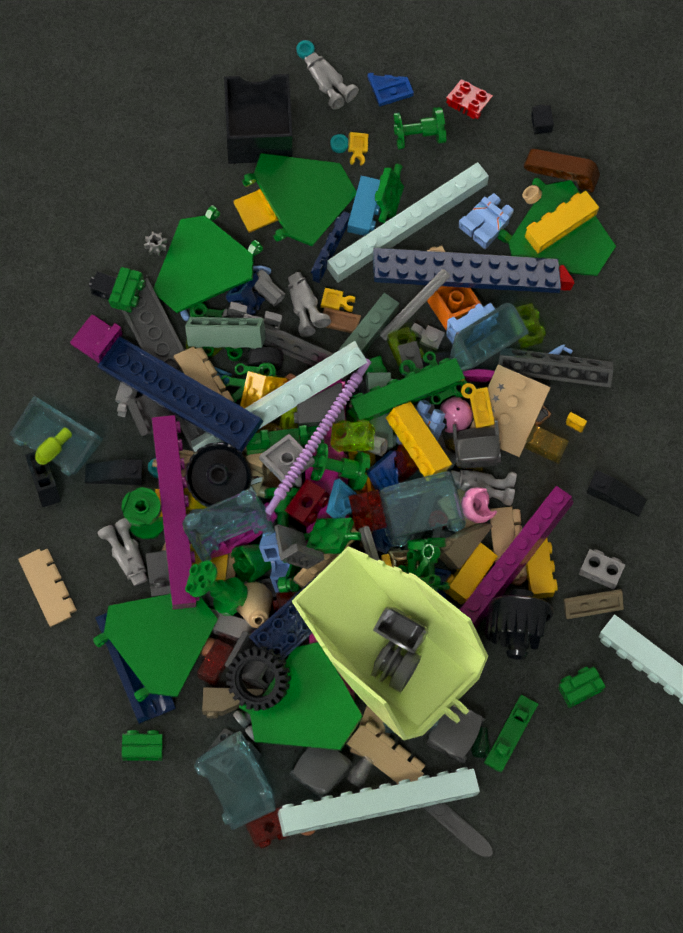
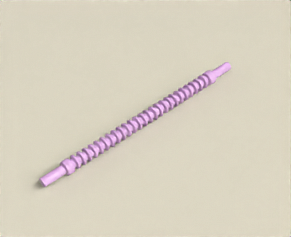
M366 359L367 363L359 367L356 373L350 376V380L347 381L348 384L345 385L342 393H339V397L336 398L337 401L333 402L334 405L330 407L331 410H328V414L322 419L323 423H319L320 427L316 428L317 431L313 433L314 436H311V440H308V444L305 445L306 449H302L303 453L299 454L300 457L296 458L297 462L293 463L294 466L290 467L291 471H288V475H285V479L282 480L283 484H279V488L275 490V496L265 509L267 514L272 515L279 502L285 499L287 496L286 492L290 491L289 488L293 487L292 483H295V479H298V475L301 474L300 470H304L303 466L307 465V462L310 461L309 457H312V453L316 452L315 448L317 449L318 444H321V440L327 435L326 431L330 430L329 427L333 426L332 423L335 422V418H338V414L344 409L343 405H347L346 401H349V397L355 392L354 388H358L357 384L362 382V376L371 364L370 360Z

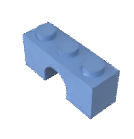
M275 531L263 532L259 548L264 562L271 561L272 571L270 579L276 593L280 592L278 589V578L286 576L290 564L280 560Z

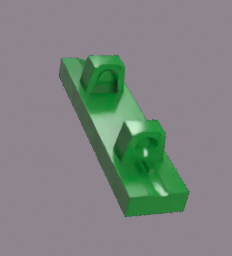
M303 425L295 429L270 432L268 430H261L260 433H255L246 446L247 455L265 452L288 434L305 448L308 440H311V436H314L313 433L317 431L316 428L320 426L307 427V425Z
M523 695L519 697L484 762L485 765L502 773L538 703ZM514 717H521L523 719V722Z

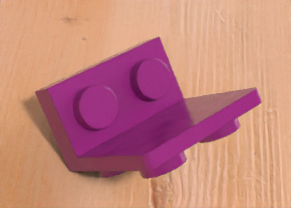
M91 315L70 341V344L97 363H100L117 338L123 336L122 329L116 323L111 327L96 316Z

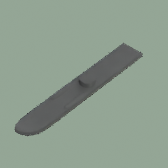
M439 803L423 807L477 855L483 857L492 856L493 851L489 842L448 805Z

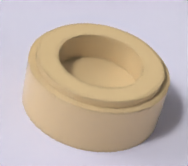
M532 185L524 190L522 196L526 203L533 204L541 198L542 192L538 186Z

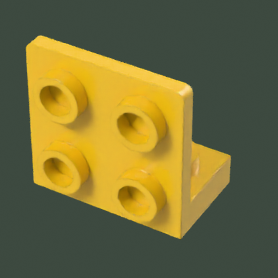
M261 189L234 200V205L249 233L278 221Z
M248 371L240 406L245 409L287 383L288 379Z

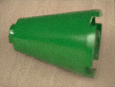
M260 544L237 546L232 550L231 558L234 557L235 563L232 564L237 577L243 582H254L272 569L271 561L264 562L259 548Z

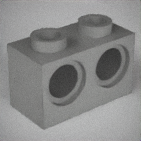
M589 549L579 575L615 590L625 564L618 558L604 556V553L599 550ZM596 561L599 566L591 567L589 562ZM607 569H614L616 575L608 574Z

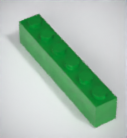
M446 358L440 361L437 366H426L422 369V372L417 374L411 372L405 375L404 379L399 381L393 379L384 387L376 386L370 389L369 393L364 395L358 393L352 396L349 407L357 425L388 414L393 408L410 401L413 404L463 383L465 377L457 359L450 360V358Z

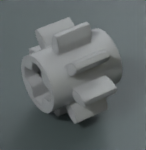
M152 232V235L145 237L147 243L144 244L145 249H150V255L157 253L160 256L162 250L166 251L164 244L167 243V238L162 239L161 232L159 234Z

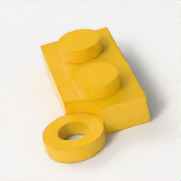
M471 383L464 384L461 388V394L464 398L470 399L475 428L495 425L488 388L476 389ZM467 387L472 389L471 394L465 393Z

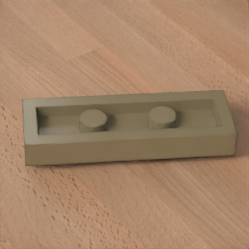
M621 589L566 598L564 599L566 619L624 610L623 593Z

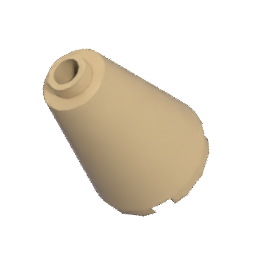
M249 582L244 584L248 589L247 599L244 605H239L236 610L253 628H258L269 618L273 605V595L263 583Z

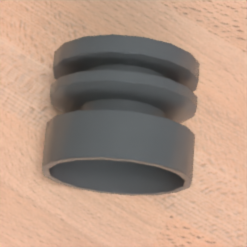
M390 641L377 656L371 676L376 678L382 671L381 682L388 676H391L389 686L401 693L416 670L422 656L409 651L403 656L401 655L403 648L398 646L394 651L393 649L396 644Z

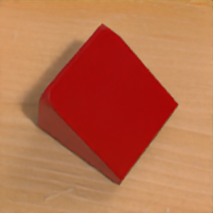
M561 265L559 267L561 290H571L574 280L565 266Z

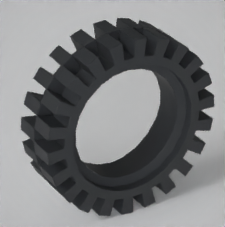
M259 646L249 648L238 654L232 660V663L229 664L228 669L230 671L226 674L229 680L226 683L231 688L228 691L230 694L234 693L235 696L232 698L235 701L238 699L240 706L246 705V709L251 710L254 708V711H259L260 709L267 710L286 696V690L290 687V684H288L291 680V676H288L290 670L289 667H285L286 661H281V655L279 653L274 654L275 650H267V647L259 648ZM261 661L272 669L275 676V685L270 694L256 696L245 688L242 681V672L249 662Z

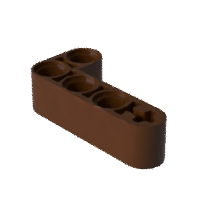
M531 149L524 164V168L527 171L535 174L576 181L581 190L586 189L590 193L594 192L600 177L597 164L590 159L544 150Z

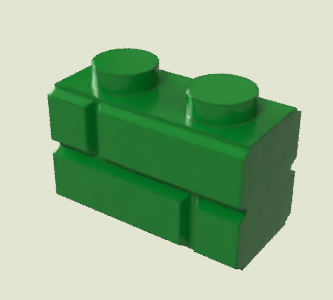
M124 267L120 268L109 298V304L112 308L131 313L133 307L136 308L138 306L139 291H143L145 287V280L141 272Z
M584 667L578 671L577 676L572 678L569 675L560 680L561 684L558 687L569 708L601 693L605 689V685L595 667L590 669Z
M129 730L127 734H122V760L163 761V735L155 730L147 731V734H139V731Z

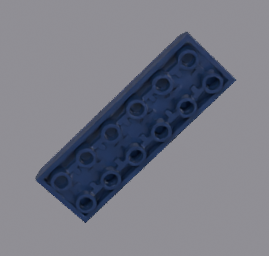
M322 571L249 636L256 646H259V648L267 647V650H275L274 654L279 653L282 661L312 634L292 603V600Z
M107 613L95 617L101 633L105 629ZM108 640L106 642L139 724L176 709L171 696L149 694L142 702H138L134 693L145 686L111 641Z

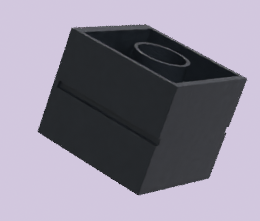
M275 74L270 79L261 82H249L243 80L240 76L224 77L228 164L257 163L261 153L293 157L289 74Z

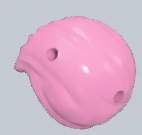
M456 396L449 398L440 406V410L446 413L447 428L445 432L453 433V424H456L457 432L466 430L473 420L471 406L462 398Z
M470 488L465 492L461 501L463 515L475 523L487 522L496 515L497 511L491 512L488 508L489 495L486 488Z

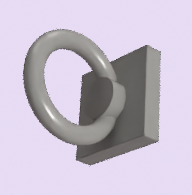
M288 434L263 452L259 459L282 483L285 475H288V471H291L290 467L294 466V462H297L296 458L300 457V453H303L302 449L304 448ZM309 457L310 461L307 462L306 466H303L304 470H300L301 473L315 463L312 457ZM298 475V479H295V483H292V488H301V475Z

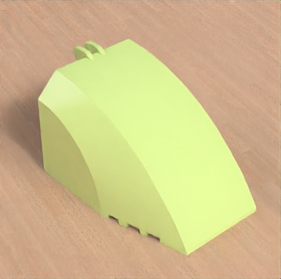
M348 546L292 600L297 611L340 675L365 704L403 740L424 735L444 714L455 723H458L460 721L459 716L450 710L453 705L465 715L469 712L459 699L479 680L488 654L471 619L412 573L407 574L395 566L394 568L388 566L384 561L374 560L369 555ZM386 607L397 608L425 624L428 628V634L416 652L422 656L421 660L401 693L389 686L391 676H388L383 682L380 681L382 671L376 678L371 676L377 656L383 647L390 642L373 631ZM395 645L394 651L398 648V645ZM403 649L401 655L404 656L408 651Z

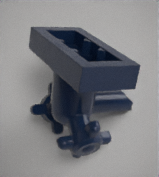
M253 273V280L230 289L225 296L228 302L246 305V314L250 315L256 314V311L252 309L256 306V309L260 310V305L265 301V298L259 296L257 291L254 293L252 291V288L259 280L257 273Z

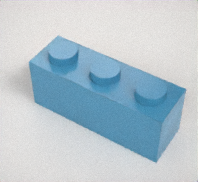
M361 176L347 232L366 236L370 231L375 230L376 221L374 216L379 215L380 207L375 201V193L378 191L380 180Z

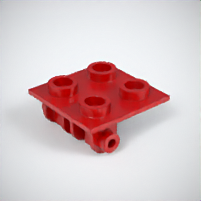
M461 79L446 97V103L449 107L458 109L459 112L464 108L463 114L467 112V116L472 119H479L481 116L480 112L493 95Z

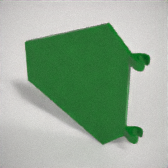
M262 153L260 154L254 174H246L242 180L245 187L257 182L283 229L276 230V234L273 235L276 242L290 237L310 246H313L353 200L357 192L340 163Z
M535 178L532 185L539 187L542 192L541 198L533 204L513 236L504 229H501L497 238L504 243H508L511 256L558 259L559 267L564 265L569 274L598 276L616 248V245L596 216L540 253H537L525 238L526 228L531 223H538L546 213H553L561 203H568L576 193H580L571 180L546 185L539 178Z
M213 205L208 208L205 216L180 219L153 288L157 297L176 313L253 280L254 256L262 252L263 247L260 245V242L254 240L247 250L212 222V220L220 216V212Z
M171 594L108 606L104 632L97 635L93 641L100 648L110 640L145 686L134 693L138 702H142L149 694L171 697L179 696L218 621V618L201 597H199L200 601H196V607L175 610L172 607Z
M316 642L296 647L289 654L286 660L287 664H285V667H289L290 670L288 676H291V680L288 682L290 687L286 690V696L267 710L260 709L259 711H254V708L249 710L246 709V705H239L242 710L250 714L254 742L341 750L363 715L339 672L320 644ZM275 678L273 679V681L271 682L263 696H266L272 692L275 685Z

